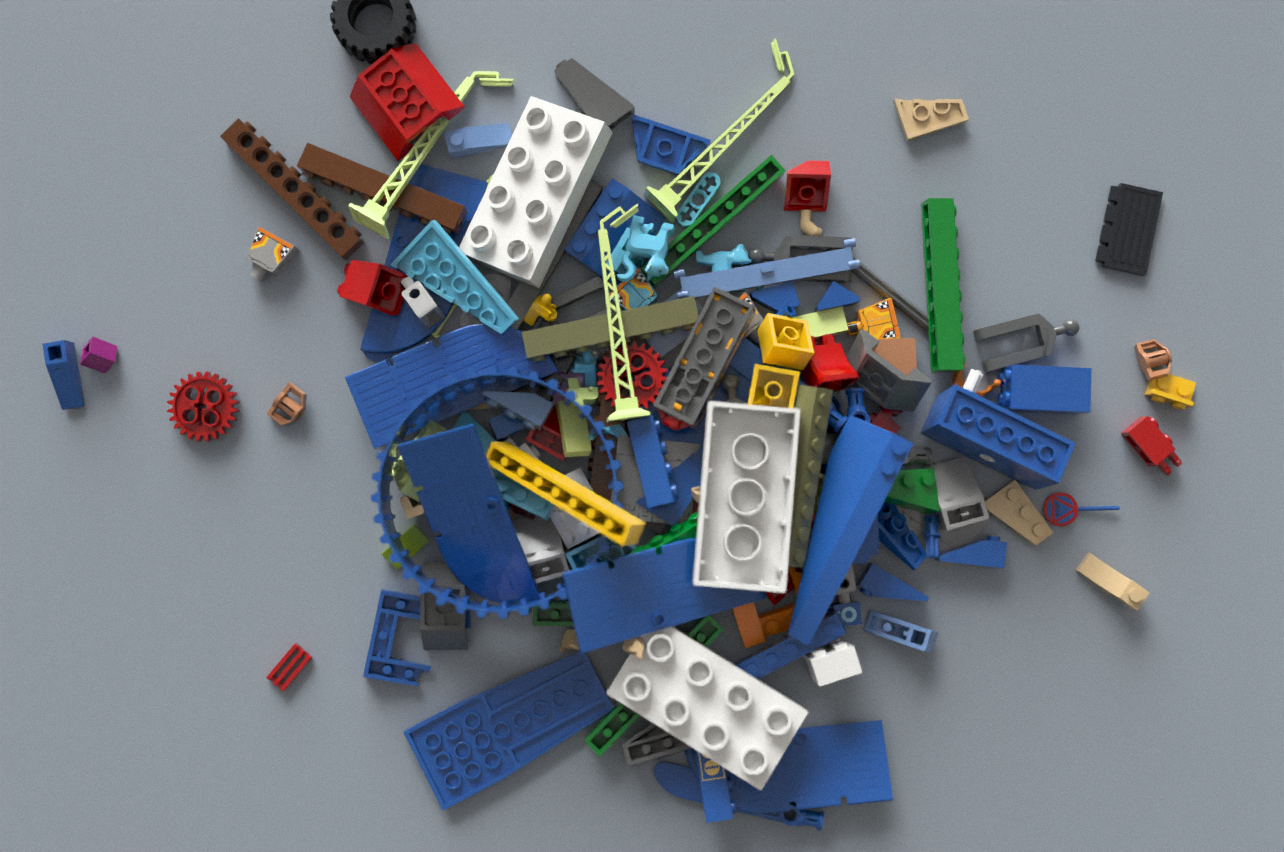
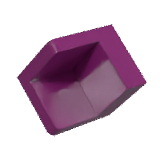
M92 336L82 348L80 365L106 373L115 363L117 346Z

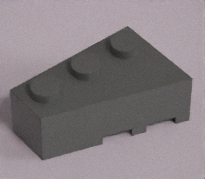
M654 723L622 744L628 767L638 766L694 749Z

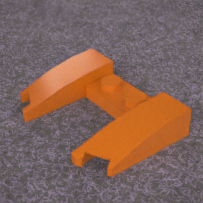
M788 567L797 596L803 572H795L796 567ZM754 602L732 608L744 647L748 648L766 642L765 637L789 630L795 603L759 615L757 614Z

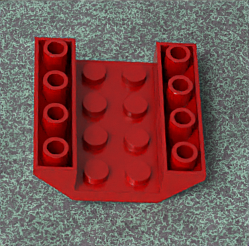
M416 43L391 48L358 75L349 96L397 161H400L412 149L411 141L444 115L449 121L466 108Z

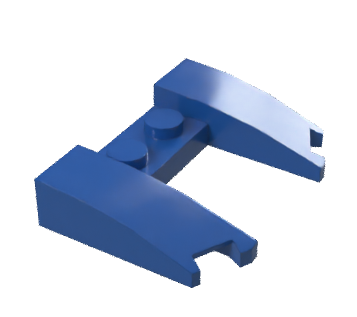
M381 589L363 677L418 686L419 683L416 679L423 670L428 673L431 670V666L390 657L398 616L420 620V596Z

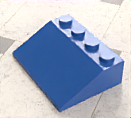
M612 178L565 247L564 252L567 256L603 279L598 230H600V221L618 207H621L626 213L638 204L639 210L634 215L644 217L642 226L644 224H654L653 232L649 233L652 236H655L666 218L630 189ZM620 211L603 223L604 229H607L611 254L626 228H630L633 216H631L617 228L610 227L612 222L623 215ZM614 270L615 281H616V287H617L622 281H619V280L617 279V274H620V273H618V272H616V271ZM610 277V279H609L607 282L612 285V281H611V277Z

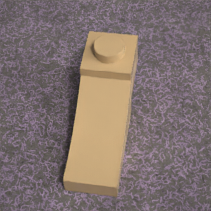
M1087 553L1076 569L1082 576L1132 610L1138 611L1150 594L1139 584L1117 572L1091 553Z

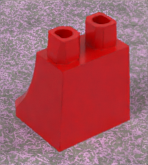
M351 260L350 264L345 265L344 274L346 278L344 283L339 284L337 293L340 294L339 297L391 316L400 313L404 297L401 294L404 289L401 287L400 282L408 277L407 275L380 263Z
M833 333L821 336V345L818 346L816 345L815 337L811 336L814 354L804 370H801L803 382L806 385L830 389L834 392L846 390L860 379L858 372L847 359L841 343H836Z

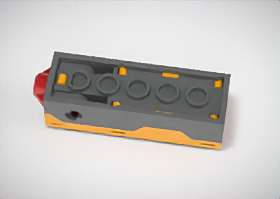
M716 287L712 289L653 404L659 412L663 425L675 431L686 427L697 429L707 409V403L711 401L756 313L754 305Z

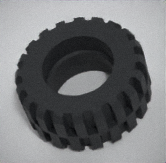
M410 0L332 1L331 9L333 12L330 13V21L333 24L331 26L333 32L346 52L351 56L354 55L357 60L363 62L365 59L368 64H373L391 48L404 46L407 43L412 44L414 40L412 33L416 32L417 25L415 23L416 15ZM374 4L389 7L393 12V19L390 26L384 32L375 36H365L356 31V18L365 7Z

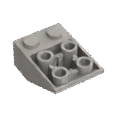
M966 456L924 467V469L934 468L940 508L937 516L941 530H951L989 519L983 495Z
M535 516L534 519L526 517L512 521L536 583L561 577L564 572L571 571L565 555L566 552L562 538L550 516L547 521L538 516Z

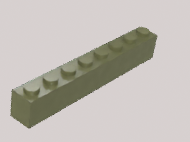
M691 296L621 311L625 341L630 343L632 342L631 338L640 337V340L653 337L652 334L661 332V336L674 333V329L682 328L683 331L692 330L699 317L695 297ZM616 312L611 313V320L617 314ZM607 314L522 332L527 360L532 359V363L544 361L545 356L554 355V358L567 356L566 352L575 350V353L578 354L589 351L588 347L597 346V349L610 347ZM617 318V320L613 323L612 326L619 330ZM613 332L614 342L620 339V336Z
M799 384L794 408L800 409L788 567H804L833 394V390Z

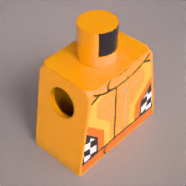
M892 298L859 310L856 313L857 321L847 323L849 336L859 334L860 330L864 329L877 340L901 338Z

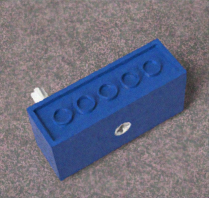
M971 369L963 388L955 384L936 396L920 434L1035 490L1060 482L1076 443L976 394L975 392L983 376L981 371Z

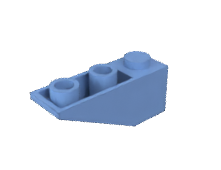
M483 391L482 393L486 405L494 409L496 407L501 408L507 417L513 420L517 417L524 421V426L533 431L535 428L538 430L542 429L553 410V403L535 393Z

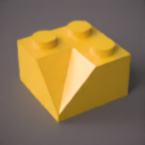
M767 313L757 330L763 363L804 370L814 354L808 322L806 320Z
M754 364L748 405L793 408L800 372Z

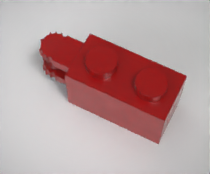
M1149 416L1140 417L1121 434L1147 466H1158L1168 476L1172 471L1164 461L1166 457L1173 465L1177 467L1182 465V461L1174 452L1176 449L1172 445L1173 441L1168 435L1160 431L1158 428L1159 424L1154 418Z

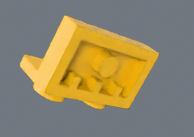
M1168 374L1167 377L1149 381L1145 395L1152 397L1151 400L1154 402L1164 403L1166 401L1172 403L1173 408L1185 410V408L1194 406L1195 402L1191 401L1196 382Z

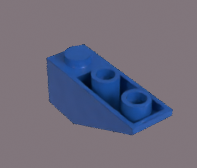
M66 340L42 344L45 364L62 410L85 406L75 344Z

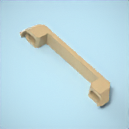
M568 629L564 633L559 649L560 652L564 653L565 648L579 650L574 629ZM635 637L622 641L624 642L623 650L625 652L636 655L638 659L642 658L645 645L642 638Z

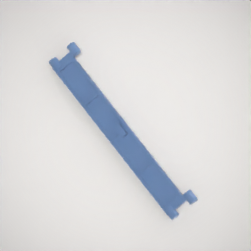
M855 238L843 240L844 249L685 277L684 269L674 270V279L680 278L682 291L677 292V297L682 299L691 296L695 298L708 296L714 287L730 292L860 268L859 259L853 260L851 247H856Z

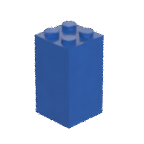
M1013 364L1001 368V372L998 373L997 377L1001 381L1000 393L997 395V405L1011 412L1066 415L1089 413L1091 409L1092 368Z

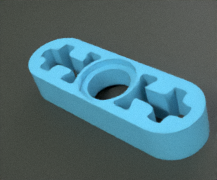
M708 172L704 174L680 207L676 217L679 226L688 228L695 222L720 186V178L716 173ZM713 178L715 179L714 184L716 186L714 187L711 185L709 187L707 193H709L710 195L708 196L706 192L703 191L707 185L706 179L711 180ZM694 195H702L704 203L700 206L693 204L692 198ZM689 204L693 209L689 217L691 221L686 220L682 222L681 214H687L689 207L686 206Z

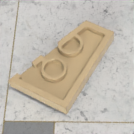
M894 99L893 101L906 141L969 120L962 99Z
M1012 480L984 500L987 511L1033 545H1038L1053 534L1051 528L1016 480Z

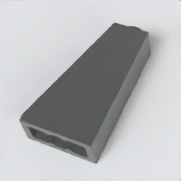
M573 58L568 61L563 60L556 66L554 70L555 77L582 114L605 122L612 130L635 113V107L632 103Z

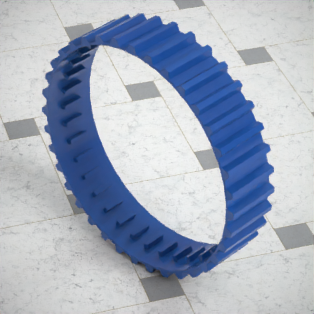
M489 366L484 374H479L474 369H469L464 378L457 379L450 375L446 377V385L440 388L434 385L427 387L428 396L422 400L413 398L410 401L412 409L408 414L397 415L398 427L395 432H386L384 437L389 443L386 450L378 452L376 456L382 463L380 471L372 473V479L378 482V492L371 495V501L378 503L379 513L373 518L374 523L382 524L384 534L379 538L381 544L390 545L393 551L389 557L392 563L400 562L405 568L402 575L405 580L414 578L420 584L418 592L423 595L430 591L437 596L436 604L440 606L448 602L455 604L457 613L463 614L471 609L476 610L479 618H484L490 612H497L499 618L504 619L512 611L516 610L519 611L521 616L528 615L532 611V607L539 605L543 610L549 608L552 604V598L555 596L562 600L567 598L566 588L561 582L557 585L559 590L555 593L546 595L544 591L539 594L540 599L528 602L527 598H522L521 604L508 605V600L503 601L502 605H491L489 600L477 603L470 600L471 596L466 595L461 598L452 593L453 589L447 588L445 590L435 583L436 579L434 577L429 579L420 570L423 567L420 564L416 565L409 556L411 552L403 547L399 538L402 535L396 531L393 519L396 517L391 511L390 500H393V495H390V483L394 481V476H392L394 462L398 461L396 457L398 452L397 445L406 442L404 438L410 428H415V422L423 413L427 414L429 412L428 408L436 401L443 402V397L453 391L460 393L462 392L460 388L473 384L474 387H479V382L492 380L493 384H498V380H511L513 385H517L518 381L529 382L532 389H536L537 385L549 389L547 394L552 397L555 393L563 396L566 399L564 404L567 407L572 403L580 409L581 413L578 416L581 420L587 417L595 428L590 431L593 435L599 433L604 443L599 448L601 452L607 450L611 464L606 465V469H612L614 484H609V489H614V505L622 510L623 504L617 501V492L624 489V483L617 481L616 471L621 468L620 461L613 460L611 452L616 448L613 441L605 440L602 435L606 429L602 421H593L591 418L593 414L592 408L588 404L581 407L577 403L578 396L575 392L570 390L567 393H563L560 390L561 385L558 381L552 379L545 383L542 381L541 376L534 371L528 376H524L516 367H510L507 373H501L495 366ZM607 536L603 542L597 540L596 545L600 546V549L593 559L590 556L586 558L585 561L589 563L588 566L600 563L598 559L601 552H608L612 545L607 540Z

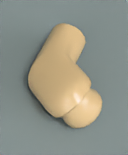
M801 210V231L808 236H822V229L811 222V210Z

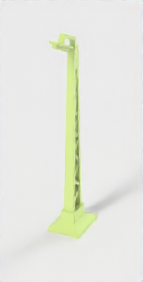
M776 39L771 43V48L777 69L781 73L784 72L785 68L781 58L784 55L790 75L787 78L785 76L781 78L671 183L665 184L659 191L650 186L646 188L644 196L672 224L678 215L675 206L681 201V197L789 85V80L794 75L789 53L787 51H779ZM740 123V129H734ZM729 134H736V135L729 141ZM725 138V145L718 144ZM713 149H719L720 151L713 158ZM709 153V162H699ZM694 167H704L694 177ZM690 171V181L680 180ZM674 185L686 186L678 195L671 189Z
M474 71L470 78L468 76L455 91V94L463 102L474 86V79L476 77H496L480 78L482 86L510 87L514 85L513 79H499L498 72ZM444 115L425 130L372 200L369 199L364 207L351 203L348 205L353 220L389 239L390 236L385 221L390 216L389 211L449 123ZM414 155H415V156H416V160L411 161V159H412V158L414 157ZM410 168L409 171L407 172V174H406L405 177H404V171H403V170ZM401 174L402 181L395 182V180ZM396 189L392 196L389 197L388 190ZM386 195L387 203L382 207L378 203Z
M638 204L626 213L621 207L616 208L600 221V230H598L616 400H614L616 412L607 418V422L637 419L651 415L650 411L638 407L637 397L634 396L608 233L603 225L604 222L620 211L623 215L610 224V227L617 228L638 212ZM610 277H611L612 285L607 282V281L610 279ZM608 288L613 291L610 297L608 293ZM613 298L615 299L616 307L610 303ZM610 308L617 313L612 320ZM617 318L619 330L612 326L613 323L617 320ZM613 332L620 336V339L617 341L615 345ZM621 342L624 358L615 351ZM616 357L625 364L618 373ZM625 369L627 373L628 384H626L618 378L625 371ZM619 384L630 391L631 398L620 399Z

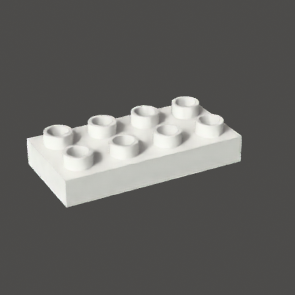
M531 96L459 246L470 261L540 288L613 133L607 124L601 120Z
M712 401L707 403L693 585L786 593L800 409Z
M673 626L642 635L640 638L645 643L642 658L638 659L636 655L630 654L606 694L757 789L762 790L808 714L807 709Z

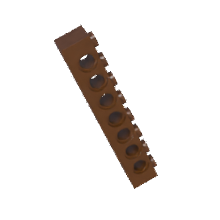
M238 118L220 137L343 259L347 260L364 243L360 239L362 234L354 226L349 228L345 224L347 219L339 211L334 213L329 208L332 204L324 196L319 198L314 193L317 189L308 180L304 183L299 178L302 174L295 167L291 166L288 168L284 164L286 159L278 151L273 153L269 149L271 144L263 136L258 138L254 134L257 130L248 121L243 123ZM253 139L252 145L245 148L246 141ZM268 154V159L260 163V157ZM278 169H283L282 176L275 178V172ZM293 184H298V190L290 193V187ZM308 199H313V205L305 208V202ZM323 214H329L328 220L325 223H320V217ZM338 229H344L343 236L335 238V232Z

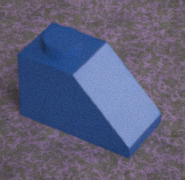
M793 280L751 292L749 295L752 301L774 313L779 312L787 304L791 305L794 309L800 306Z

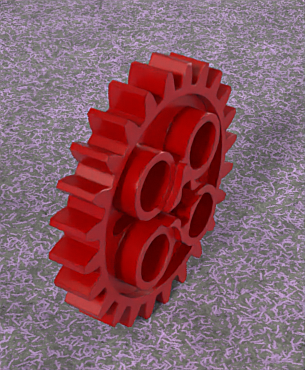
M634 341L632 347H629L628 343H626L630 372L637 375L636 381L632 382L634 396L637 397L639 408L644 406L649 410L648 403H655L654 398L658 397L659 391L663 387L662 383L667 379V377L662 375L668 373V370L661 368L664 366L665 361H657L660 358V354L652 355L653 347L646 351L645 343L640 348H638L636 341ZM618 346L617 353L624 358L623 349ZM612 355L610 358L603 356L606 364H599V368L603 372L597 373V376L603 378V380L598 381L597 384L598 386H604L600 393H608L605 401L607 402L612 399L611 406L614 408L616 392L614 376L612 375ZM616 357L617 368H622L625 364ZM641 358L644 363L641 367L636 368L632 366L633 360ZM650 368V371H649V372H644V373L640 374V373L643 372L645 369ZM625 369L622 376L618 378L622 381H625V383L628 384L627 373ZM649 377L653 379L650 387L641 385L644 378ZM620 385V399L631 398L630 396L624 397L621 394L624 387Z
M197 371L196 378L193 374H188V381L181 378L182 385H174L177 392L169 393L174 399L167 401L168 404L173 405V408L168 409L167 412L174 414L169 421H177L173 428H182L180 435L188 433L187 439L192 440L196 436V441L199 442L202 441L203 437L205 441L210 442L211 435L214 439H219V432L226 435L225 427L233 428L230 421L238 420L233 416V413L240 412V410L234 408V405L239 404L240 401L233 400V397L238 394L237 392H230L233 385H225L227 379L221 378L219 380L218 374H214L211 378V372L208 371L205 372L204 377L202 372ZM196 389L198 396L195 400H192L190 394ZM215 392H218L220 398L217 402L214 403L212 401V395ZM201 404H206L207 408L200 409ZM193 410L195 418L190 422L188 420V413ZM212 413H215L217 416L214 424L209 422V416Z

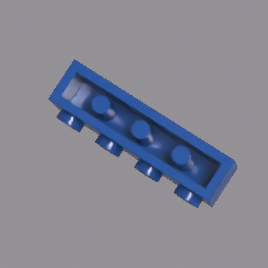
M650 415L628 421L627 425L647 507L654 509L677 503L675 497H679L676 484H672L670 478L673 475L670 462H666L665 454H668L665 441H661L659 434L663 432L660 420H656V417Z

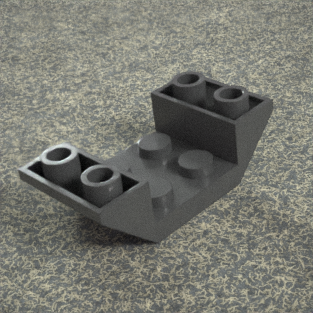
M861 329L846 356L852 367L858 372L860 378L853 385L857 388H864V393L884 409L913 412L933 380L916 368L906 376L874 352L880 341L864 329Z
M423 562L422 572L429 579L434 577L437 585L445 590L447 588L453 589L452 593L458 597L463 598L466 596V586L456 578L446 562ZM430 591L423 595L420 593V631L423 649L468 650L466 612L463 614L457 613L456 605L450 602L442 606L436 604L437 596Z

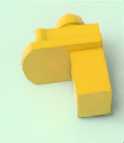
M548 293L542 296L539 295L531 305L523 321L533 326L539 316L548 322L554 321L557 318V311L555 310L557 305L551 303V295Z

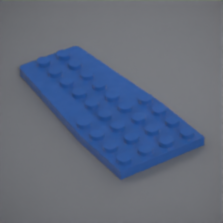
M579 651L466 698L403 732L442 810H445L503 780L609 713L613 708V704L608 694H606L607 692L587 653L581 654Z

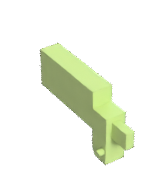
M843 306L792 317L806 320L810 336H814L815 340L820 339L825 334L833 333L835 336L848 332Z
M567 378L568 389L565 393L570 390L575 392L578 396L577 403L581 407L587 404L592 405L596 402L599 395L598 387L580 388L578 378ZM558 401L556 410L564 457L589 456L592 448L588 439L589 431L586 417L581 420L578 416L581 413L580 409L572 403L567 407L564 404L565 401Z

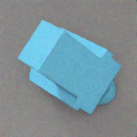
M589 350L583 352L582 357L576 356L570 371L572 373H585V387H596L597 357H593L592 352Z

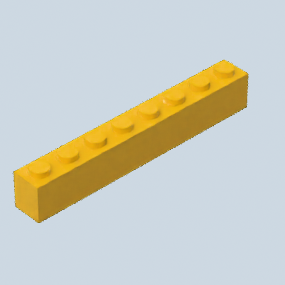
M507 441L491 442L486 454L490 466L620 545L637 544L646 523Z

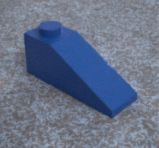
M987 535V540L978 539L939 553L940 556L934 560L1004 568L1007 542L1000 541V537Z
M870 562L856 584L861 587L859 592L869 598L874 595L881 598L928 601L929 599L928 596Z

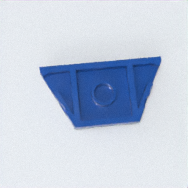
M632 114L638 163L678 176L710 145V139Z

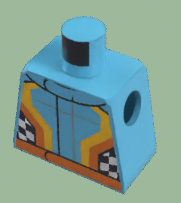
M639 267L636 269L633 279L628 282H621L617 286L619 305L624 311L653 305L658 300L657 294Z

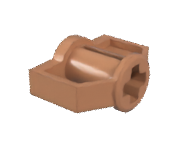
M1155 339L1137 343L1134 346L1139 366L1145 373L1148 381L1168 376L1172 356L1167 347H1164ZM1157 348L1159 351L1146 354L1143 350ZM1161 365L1167 366L1166 369L1152 372L1151 368Z
M289 382L275 398L266 414L280 425L296 421L306 409L307 394L292 382ZM289 392H292L301 399V405L288 396ZM280 408L290 417H292V419L287 420L276 410Z

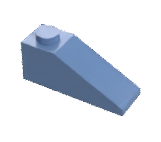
M509 123L464 127L444 132L448 152L452 159L506 147L512 137Z
M870 610L864 631L929 653L933 652L939 633Z

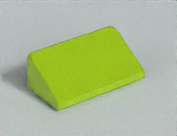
M417 525L411 526L399 537L405 550L409 549L411 552L409 554L410 558L430 541ZM389 546L381 555L398 570L402 565L400 562L392 563L389 557L393 551Z

